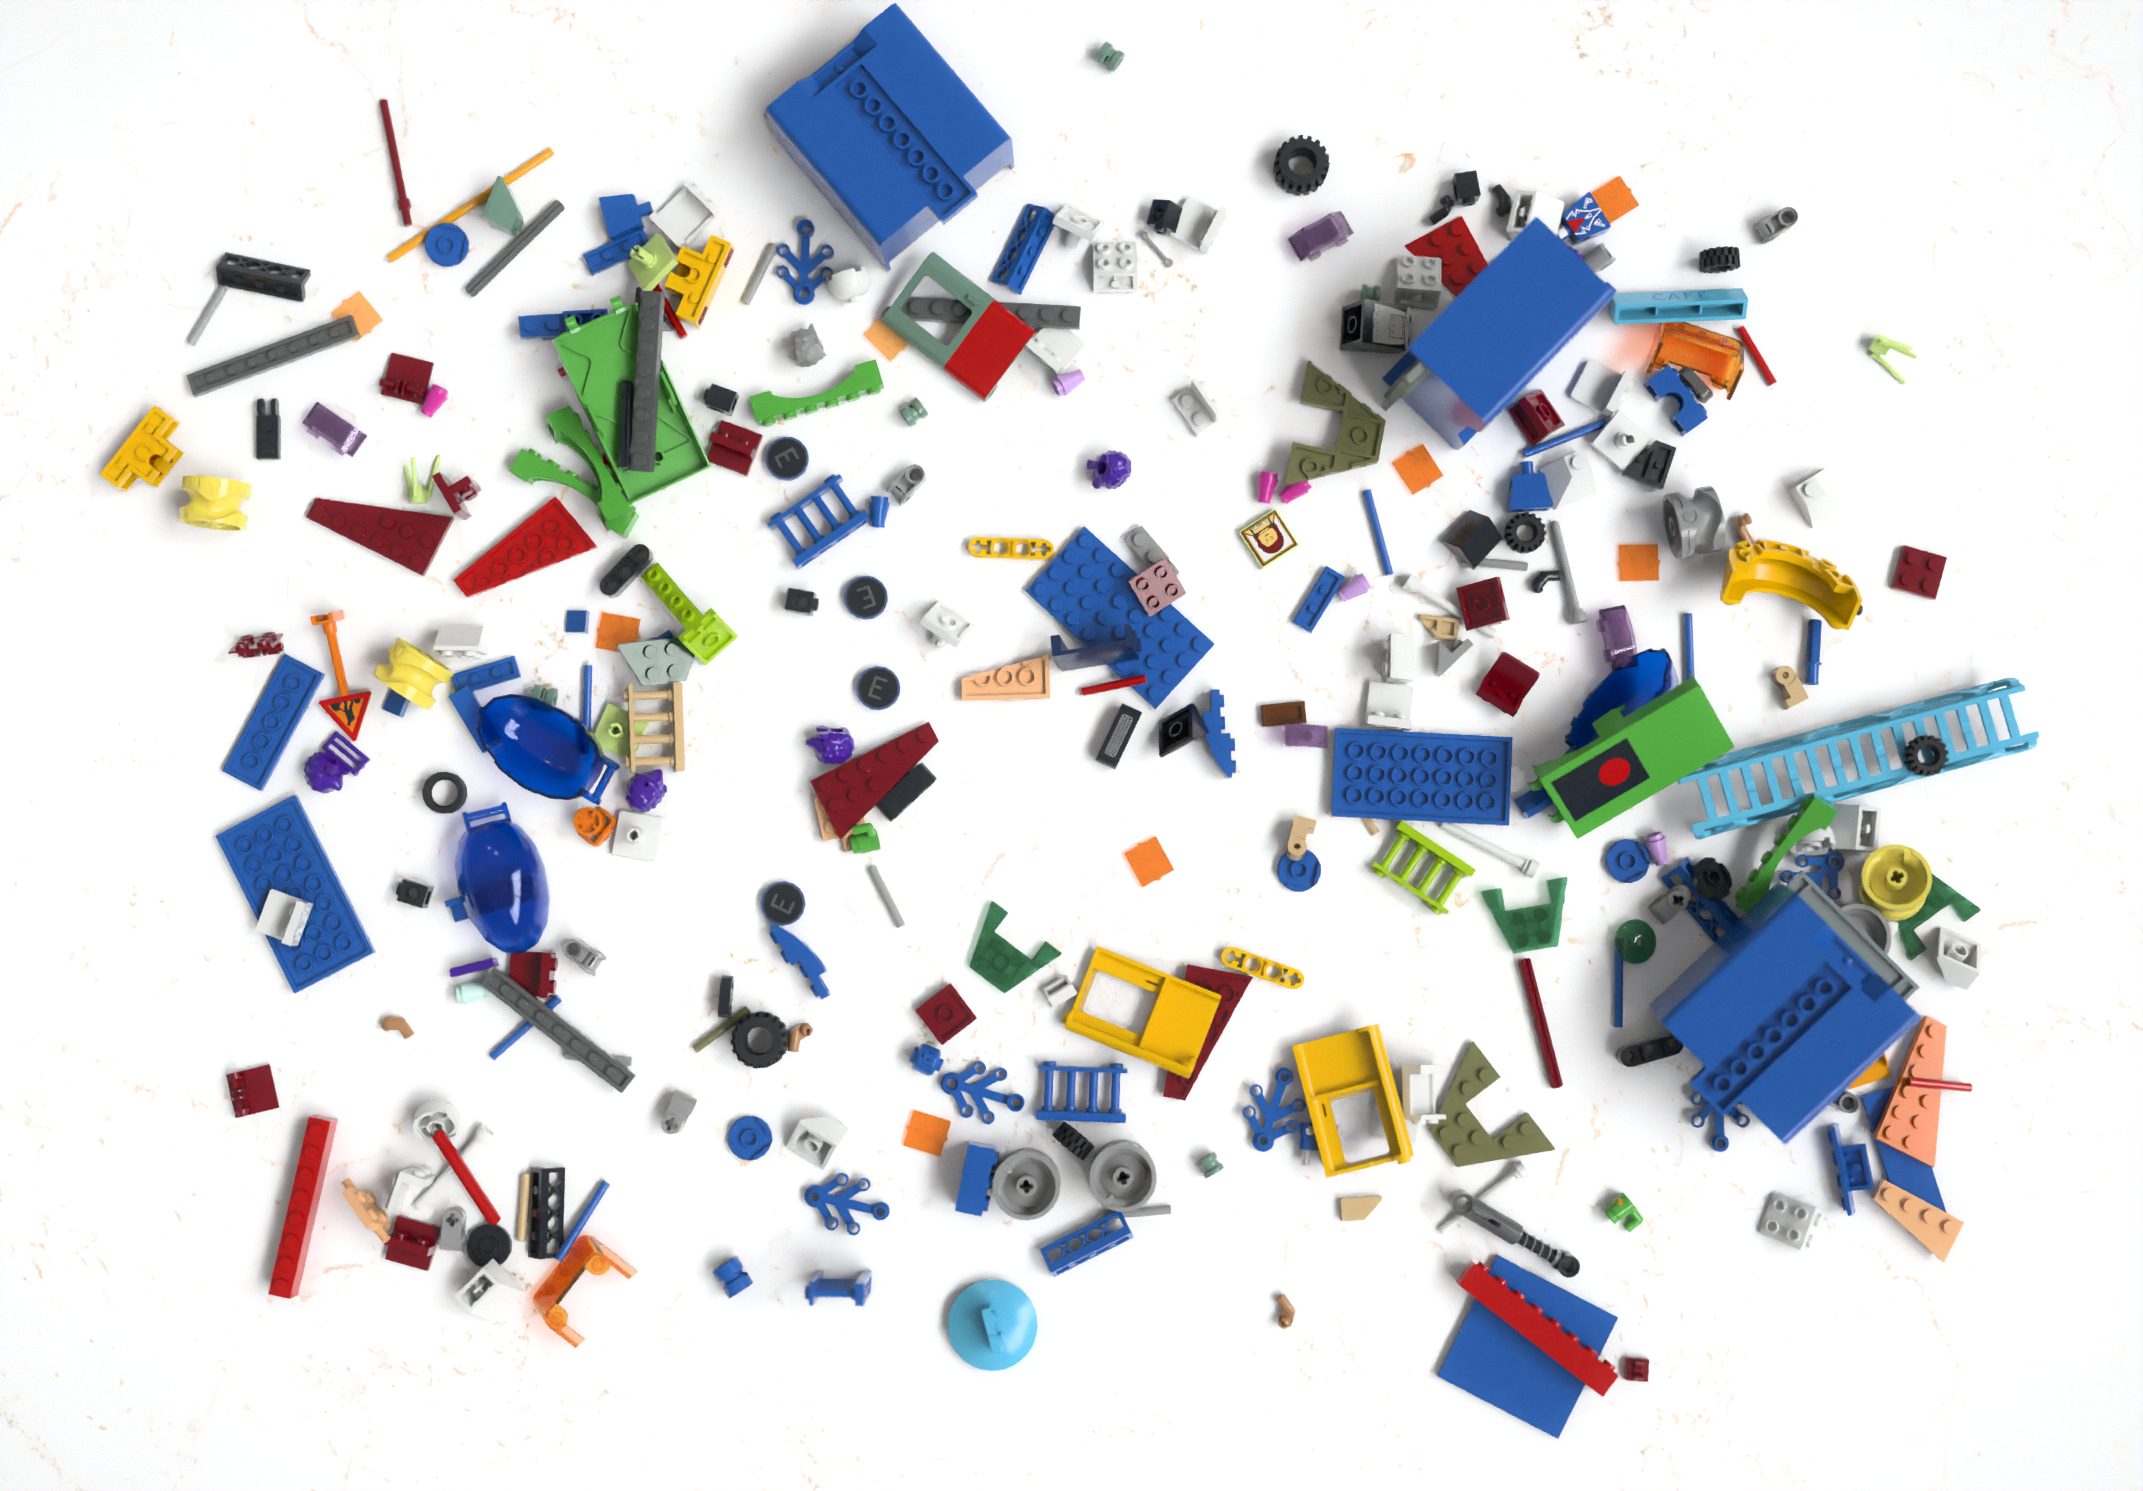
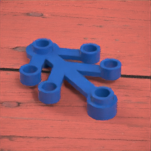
M803 219L797 224V231L801 236V262L791 252L787 244H780L777 247L778 255L781 258H785L800 274V283L790 274L788 267L785 265H780L776 270V274L781 280H785L792 287L793 298L798 304L808 305L814 300V291L824 281H827L826 277L823 276V272L826 270L830 271L831 273L828 277H831L833 271L828 266L822 267L820 274L810 283L809 274L823 261L833 258L834 250L832 246L824 245L821 251L810 261V237L814 235L815 227L812 221ZM809 227L810 232L803 233V228ZM782 248H787L788 252L786 254H781L780 250ZM830 249L831 254L824 255V250ZM782 269L787 270V274L784 276L779 274ZM801 292H808V296L806 298L800 297Z
M1829 851L1823 857H1808L1805 854L1796 856L1795 864L1799 868H1805L1808 865L1821 866L1815 873H1804L1821 890L1822 879L1828 874L1829 888L1826 890V895L1831 900H1837L1841 897V890L1838 888V872L1843 869L1845 860L1840 852ZM1801 857H1804L1806 860L1804 865L1799 863ZM1832 858H1836L1837 864L1835 866H1833L1830 862ZM1782 870L1779 873V879L1783 883H1788L1799 872ZM1785 872L1789 873L1790 878L1787 881L1783 878ZM1832 889L1837 891L1836 897L1831 896L1830 892Z
M977 1061L973 1067L960 1074L955 1072L946 1073L941 1079L940 1085L942 1090L954 1096L960 1107V1114L964 1118L971 1117L974 1109L966 1103L961 1091L970 1093L985 1124L993 1123L995 1114L988 1109L983 1098L1007 1104L1008 1108L1013 1112L1022 1110L1025 1104L1023 1096L1018 1093L1009 1096L985 1089L995 1082L1004 1081L1007 1078L1008 1073L1005 1068H997L993 1074L973 1085L965 1083L964 1081L976 1074L982 1075L986 1071V1065L982 1061ZM977 1064L983 1065L984 1070L982 1072L975 1070ZM999 1070L1005 1072V1077L1002 1079L996 1075ZM954 1079L956 1086L949 1087L948 1080ZM1018 1098L1020 1105L1013 1106L1012 1099ZM964 1107L971 1109L969 1115L963 1114ZM986 1113L992 1115V1120L989 1122L984 1119Z
M1286 1067L1279 1068L1275 1073L1277 1085L1270 1107L1263 1096V1088L1259 1084H1253L1249 1089L1251 1096L1255 1098L1265 1118L1263 1128L1255 1116L1256 1110L1253 1106L1247 1105L1242 1110L1243 1116L1248 1119L1254 1131L1252 1144L1255 1149L1261 1152L1269 1151L1274 1145V1140L1288 1133H1296L1299 1128L1298 1123L1291 1119L1284 1126L1271 1131L1274 1122L1294 1112H1302L1306 1107L1302 1099L1296 1098L1291 1104L1279 1109L1286 1085H1289L1293 1080L1292 1071ZM1282 1073L1288 1074L1289 1077L1286 1081L1280 1079ZM1254 1087L1260 1088L1258 1095L1252 1093ZM1297 1101L1302 1102L1303 1106L1301 1109L1295 1108L1294 1105ZM1247 1108L1253 1109L1252 1116L1245 1115ZM1291 1122L1296 1125V1128L1292 1131L1288 1130L1287 1127ZM1261 1137L1267 1138L1268 1141L1265 1145L1259 1143Z
M1698 1091L1690 1094L1689 1100L1694 1105H1701L1704 1102V1097ZM1696 1094L1700 1096V1101L1697 1103L1693 1100ZM1708 1102L1697 1114L1691 1116L1690 1124L1696 1128L1703 1127L1705 1119L1714 1110L1715 1134L1711 1136L1709 1145L1714 1151L1724 1152L1729 1147V1140L1724 1135V1117ZM1735 1107L1728 1112L1737 1126L1744 1128L1749 1125V1117L1740 1113ZM1743 1116L1746 1121L1741 1125L1739 1118ZM1696 1117H1700L1701 1123L1699 1125L1694 1124V1119ZM1719 1139H1722L1724 1141V1145L1722 1147L1717 1146V1141Z
M844 1172L837 1174L835 1179L824 1186L811 1185L808 1187L804 1194L805 1202L811 1207L818 1208L825 1220V1227L830 1231L838 1227L839 1220L832 1216L826 1203L836 1207L847 1225L848 1234L852 1236L860 1232L861 1226L853 1219L848 1209L870 1213L877 1220H884L890 1214V1207L886 1202L880 1201L873 1205L850 1199L859 1192L867 1191L870 1188L871 1182L866 1177L860 1178L857 1184L838 1196L828 1193L838 1186L847 1185L849 1176ZM840 1175L846 1177L845 1183H840L838 1181V1177ZM862 1180L867 1181V1188L860 1187V1182ZM813 1192L819 1194L818 1200H813L811 1198V1194ZM877 1208H883L885 1210L884 1215H878L876 1212ZM830 1219L835 1220V1227H830L828 1225V1221ZM850 1225H856L858 1227L857 1232H851Z

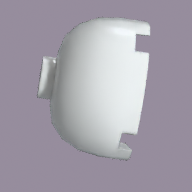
M867 265L860 266L861 269L859 270L851 268L835 273L831 277H826L831 293L840 300H849V304L861 301V296L868 292L871 285V277Z
M1830 826L1826 830L1821 828L1815 830L1795 843L1790 848V852L1796 855V851L1803 852L1802 854L1808 857L1825 855L1828 853L1829 848L1832 847V850L1836 848L1834 832Z
M435 1099L427 1101L419 1107L414 1116L413 1131L415 1136L423 1142L429 1140L436 1144L432 1139V1135L441 1129L444 1130L451 1141L455 1138L459 1128L457 1110L444 1100Z

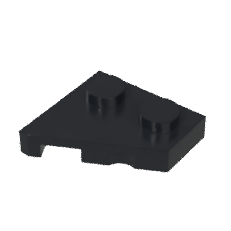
M1656 440L1622 472L1621 476L1662 490L1677 448Z

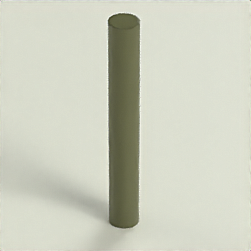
M744 1006L692 1046L694 1050L699 1053L733 1027L741 1018L750 1014V1009Z

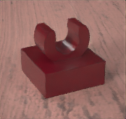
M1625 1356L1624 1379L1648 1382L1649 1359Z

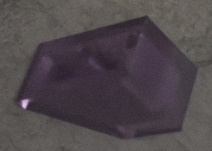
M1284 724L1283 748L1327 749L1328 726Z

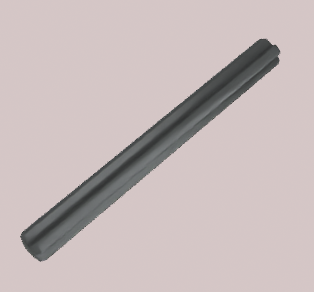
M557 199L553 201L465 287V290L472 297H475L565 209L564 205Z

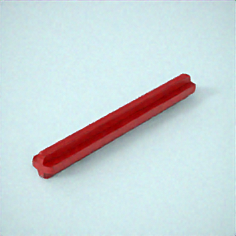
M444 1130L436 1131L432 1135V1139L488 1224H497L501 1217Z

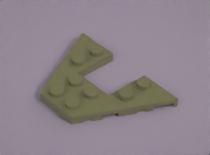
M1308 360L1299 404L1342 413L1335 451L1293 442L1291 444L1284 486L1378 463L1386 420L1379 414L1373 413L1369 406L1359 402L1352 396L1350 391L1341 384L1335 383L1331 376L1325 375L1312 364V361Z
M1474 1041L1470 1042V1046L1463 1061L1460 1063L1457 1074L1454 1076L1448 1093L1437 1114H1446V1119H1438V1124H1432L1429 1129L1430 1133L1456 1167L1555 1150V1147L1527 1112L1494 1138H1491L1467 1107L1466 1103L1500 1078V1075Z

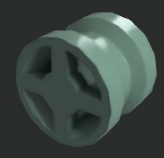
M1362 284L1360 300L1380 301V285L1368 287L1367 284Z
M1215 1151L1196 1162L1198 1167L1203 1169L1205 1179L1224 1168L1223 1164L1218 1162Z

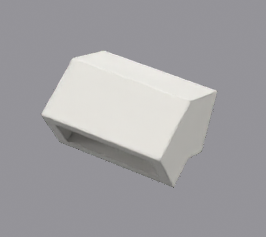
M1067 975L1043 988L1053 1008L1078 994Z

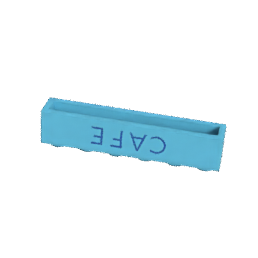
M1742 288L1615 293L1614 297L1610 300L1609 315L1614 325L1746 319L1748 297Z

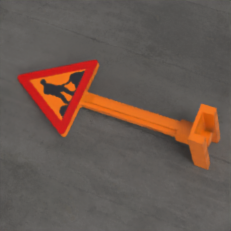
M342 610L330 612L327 615L310 616L311 624L322 625L324 634L327 636L340 694L339 697L321 700L319 704L350 739L356 741L372 692L349 693L336 632H338L336 622L345 619L344 612Z

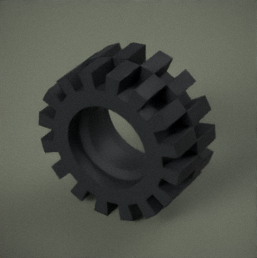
M1719 246L1699 252L1700 272L1724 273L1741 267L1738 247Z
M1524 512L1517 514L1508 521L1504 529V539H1507L1506 544L1512 547L1511 550H1517L1518 553L1525 552L1527 554L1535 551L1545 540V523L1542 524V519L1540 517L1537 518L1534 513ZM1528 525L1532 528L1533 537L1531 540L1522 541L1517 536L1519 526Z
M1924 735L1908 742L1909 745L1904 748L1906 753L1903 754V758H1906L1904 764L1909 766L1907 769L1913 771L1914 775H1921V777L1938 774L1941 772V769H1945L1947 766L1945 762L1949 760V758H1946V755L1949 754V751H1945L1944 748L1947 746L1945 743H1941L1940 738ZM1923 747L1931 749L1934 754L1933 761L1928 765L1921 763L1918 759V752Z
M1065 1121L1052 1134L1058 1142L1082 1161L1094 1148V1145Z

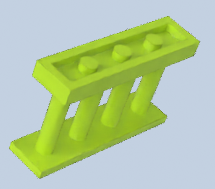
M1399 821L1394 828L1398 831L1397 839L1380 865L1375 861L1371 863L1370 866L1374 868L1372 872L1382 879L1386 876L1429 904L1428 909L1439 916L1441 913L1448 914L1449 910L1443 907L1460 879H1464L1465 876L1472 877L1476 869L1408 824ZM1410 839L1417 844L1415 846L1417 849L1400 875L1396 876L1387 869L1405 841L1408 842ZM1429 851L1435 855V862L1416 889L1408 884L1406 880L1423 854H1427ZM1448 864L1454 868L1452 871L1454 874L1437 900L1434 901L1426 896L1425 892L1442 866Z

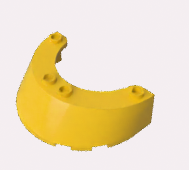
M1747 540L1736 543L1735 548L1730 549L1720 591V601L1730 606L1740 604L1745 595L1754 592L1775 593L1784 598L1795 599L1815 610L1831 628L1836 630H1850L1863 599L1855 582L1849 575H1841L1836 571L1838 566L1825 558L1818 560L1809 556L1810 551L1770 540H1757L1753 544Z

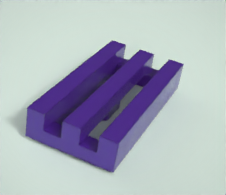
M335 731L322 747L326 752L334 753L337 760L349 767L350 772L354 776H358L361 769H364L366 763H369L371 760L338 731ZM338 738L363 760L360 762L337 743L335 739ZM332 744L355 763L357 767L353 768L329 746Z
M489 958L451 968L449 972L451 978L497 967L499 963L498 959Z

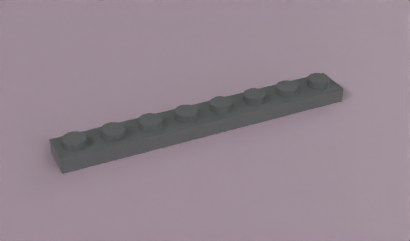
M641 291L630 459L631 471L654 472L665 292Z
M909 297L906 301L905 314L914 321L965 324L972 311L957 299ZM999 302L1030 327L1080 330L1081 306Z
M349 315L186 376L193 396L198 397L361 336L354 317Z
M494 967L481 983L489 992L621 1094L635 1078V1073L498 967Z

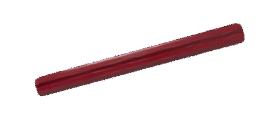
M1523 958L1518 963L1548 1080L1552 1089L1560 1088L1563 1086L1532 962L1530 958Z

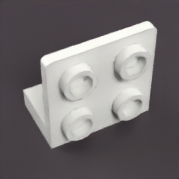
M1188 196L1182 207L1176 233H1169V235L1208 254L1227 217L1228 209L1220 205L1219 209L1216 210Z
M1136 242L1093 243L1094 293L1137 292Z
M1398 255L1394 304L1437 309L1441 294V258Z
M1042 328L1033 339L1029 340L1024 349L1052 374L1058 376L1085 347V343L1069 329Z
M1194 378L1191 380L1190 387L1173 398L1172 402L1194 434L1198 436L1219 421V411L1221 408L1215 399L1211 400L1207 395L1208 389L1202 381L1198 382Z
M1370 682L1364 726L1404 731L1411 730L1413 720H1410L1414 688Z
M271 889L256 926V931L280 939L283 944L298 946L314 903Z

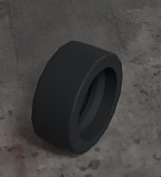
M437 772L425 781L422 788V798L426 806L432 811L450 814L458 811L465 804L467 787L464 780L458 775L450 772ZM441 780L452 781L458 790L456 800L448 806L437 804L432 797L434 785Z

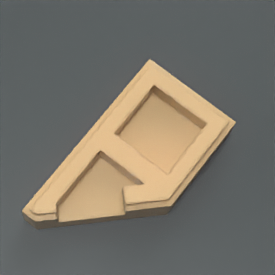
M1418 614V619L1434 639L1457 641L1460 619Z
M1382 1196L1340 1198L1341 1220H1365L1382 1201Z

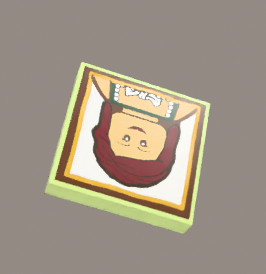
M1276 508L1238 532L1261 569L1266 568L1299 546V543Z

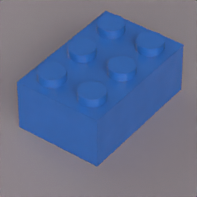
M970 1140L955 1207L956 1212L982 1216L983 1211L987 1212L991 1197L987 1195V1190L992 1189L995 1175L991 1173L992 1166H997L999 1151H995L996 1145Z

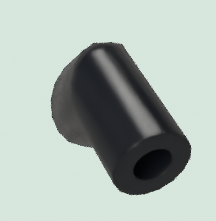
M1539 571L1531 580L1532 592L1541 593L1548 581H1560V571Z

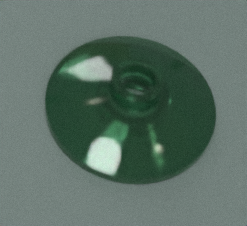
M1628 920L1621 924L1616 931L1614 938L1615 949L1624 961L1632 964L1643 963L1655 951V932L1648 923L1642 920ZM1638 938L1641 939L1640 945H1637Z

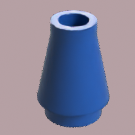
M871 496V501L868 502L872 527L885 528V521L890 506L888 497Z

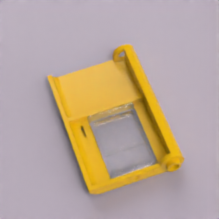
M1097 946L1075 1004L1070 1012L1066 1011L1062 1023L1065 1024L1064 1029L1189 1079L1216 1013L1221 995Z
M1379 1023L1292 1046L1326 1178L1397 1161L1398 1165L1411 1162L1410 1157H1413L1414 1153Z

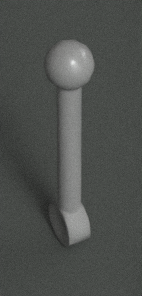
M1142 231L1140 238L1146 240L1165 261L1164 265L1166 267H1172L1173 260L1167 258L1148 237L1146 231Z

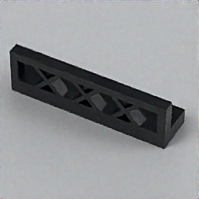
M228 252L224 254L216 266L218 285L298 302L305 300V284L311 276V270ZM229 261L237 262V264H233V265H232V264H227V263H228ZM256 266V267H260V268L251 269V268H248V267ZM271 271H280L279 273H270ZM299 275L301 278L298 279L291 276Z
M530 1167L528 1257L554 1258L563 1245L565 1167ZM558 1172V1181L552 1186L549 1183V1173ZM554 1194L557 1197V1204L552 1209L549 1206V1198ZM554 1217L557 1222L556 1227L551 1232L548 1228V1221ZM553 1239L556 1243V1253H547V1245Z

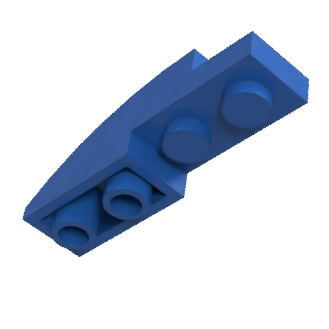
M608 309L563 311L560 314L518 316L520 340L540 338L542 340H553L569 331L565 323L566 318L574 315L578 326H581L608 314Z
M1211 689V712H1202V719L1210 732L1205 735V738L1218 768L1227 779H1231L1232 773H1236V760H1232L1231 751H1235V738H1231L1230 733L1221 732V730H1225V716H1221L1220 709L1224 708V694H1220V689Z
M776 924L770 926L771 932L769 935L775 944H780L783 950L780 954L786 964L790 962L791 965H795L800 962L801 966L799 969L804 978L809 977L813 985L810 988L815 997L820 996L822 1000L830 996L831 993L821 977L828 970L817 954L803 940L787 929Z

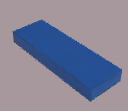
M641 228L583 254L591 274L594 276L632 259L630 257L631 249L633 248L638 252L634 246L639 245L643 247L649 240L644 229Z
M1326 566L1292 623L1311 634L1345 576Z
M510 656L455 673L451 678L455 692L467 685L475 692L522 676L516 656Z
M469 685L448 696L482 753L503 742Z

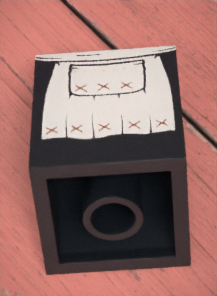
M1362 299L1342 307L1340 350L1391 354L1407 351L1410 343V307L1369 299Z

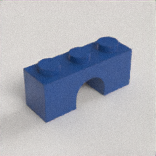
M1668 365L1643 385L1656 402L1665 396L1676 399L1679 410L1669 420L1683 437L1708 419L1707 411L1701 403L1698 404L1693 398V391L1681 382V376L1678 371Z

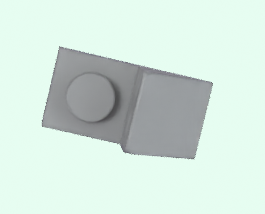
M1468 638L1463 642L1459 639L1451 647L1453 650L1451 653L1438 641L1436 643V674L1439 677L1444 674L1474 644Z

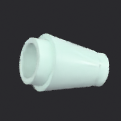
M461 983V985L455 986L457 1002L464 1005L489 996V991L481 983Z

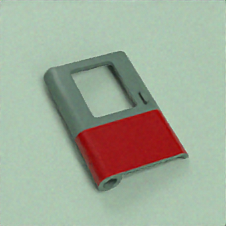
M934 251L926 257L891 307L887 306L881 314V322L984 403L993 395L998 387V382L1029 340L1037 333V331ZM925 276L930 277L972 311L971 316L949 345L943 344L902 311L903 305Z

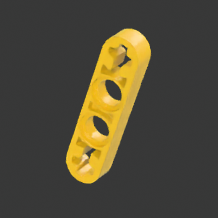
M976 537L968 545L970 554L975 558L1044 561L1050 559L1054 553L1052 543L1045 539ZM976 542H980L981 546L988 547L987 542H991V554H987V549H981L980 553H976L972 546H976ZM1004 543L1007 548L1005 553H995V544ZM1024 543L1028 546V552L1025 555H1019L1016 552L1018 544ZM1031 543H1035V548H1042V544H1046L1050 552H1046V555L1043 556L1040 551H1034L1035 556H1030L1032 553Z
M1234 947L1225 948L1221 953L1223 964L1233 969L1290 989H1298L1304 983V976L1297 969ZM1231 950L1234 951V956L1241 958V954H1245L1246 956L1242 960V967H1237L1239 962L1234 960L1231 963H1227L1228 959L1225 957V954L1230 953ZM1249 958H1255L1258 961V967L1254 971H1249L1246 968L1245 964ZM1271 965H1275L1279 969V975L1276 978H1270L1266 973L1267 968ZM1283 968L1287 969L1285 973L1287 975L1293 976L1294 973H1297V978L1300 979V982L1290 985L1291 981L1285 978L1283 983L1279 980L1283 976Z

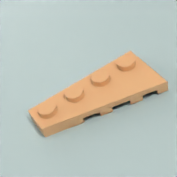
M1049 654L961 678L962 701L1050 699Z
M1881 1179L1871 1199L1898 1221L1903 1228L1918 1239L1941 1262H1944L1964 1222L1894 1184Z

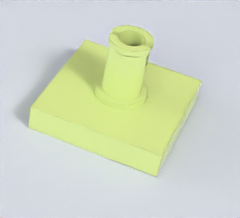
M656 233L643 247L639 245L634 246L638 252L633 248L631 249L630 257L632 259L627 264L644 291H652L679 262L664 238Z
M608 703L590 743L625 758V755H629L628 711ZM634 722L635 735H644L649 722ZM635 744V753L638 749L639 744Z

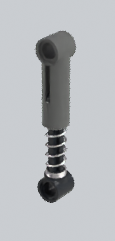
M1456 1189L1449 1195V1205L1458 1215L1467 1218L1511 1245L1516 1243L1522 1245V1248H1527L1530 1250V1253L1533 1252L1537 1254V1257L1544 1258L1545 1262L1548 1261L1552 1268L1556 1269L1566 1278H1572L1579 1273L1580 1263L1572 1253L1557 1248L1553 1249L1551 1244H1545L1542 1239H1536L1535 1235H1529L1527 1230L1523 1231V1225L1468 1194L1465 1190ZM1460 1198H1466V1204L1462 1207H1457V1201ZM1473 1209H1476L1481 1213L1485 1214L1486 1216L1490 1217L1489 1220L1474 1212ZM1566 1260H1571V1265L1568 1268L1563 1269V1262Z

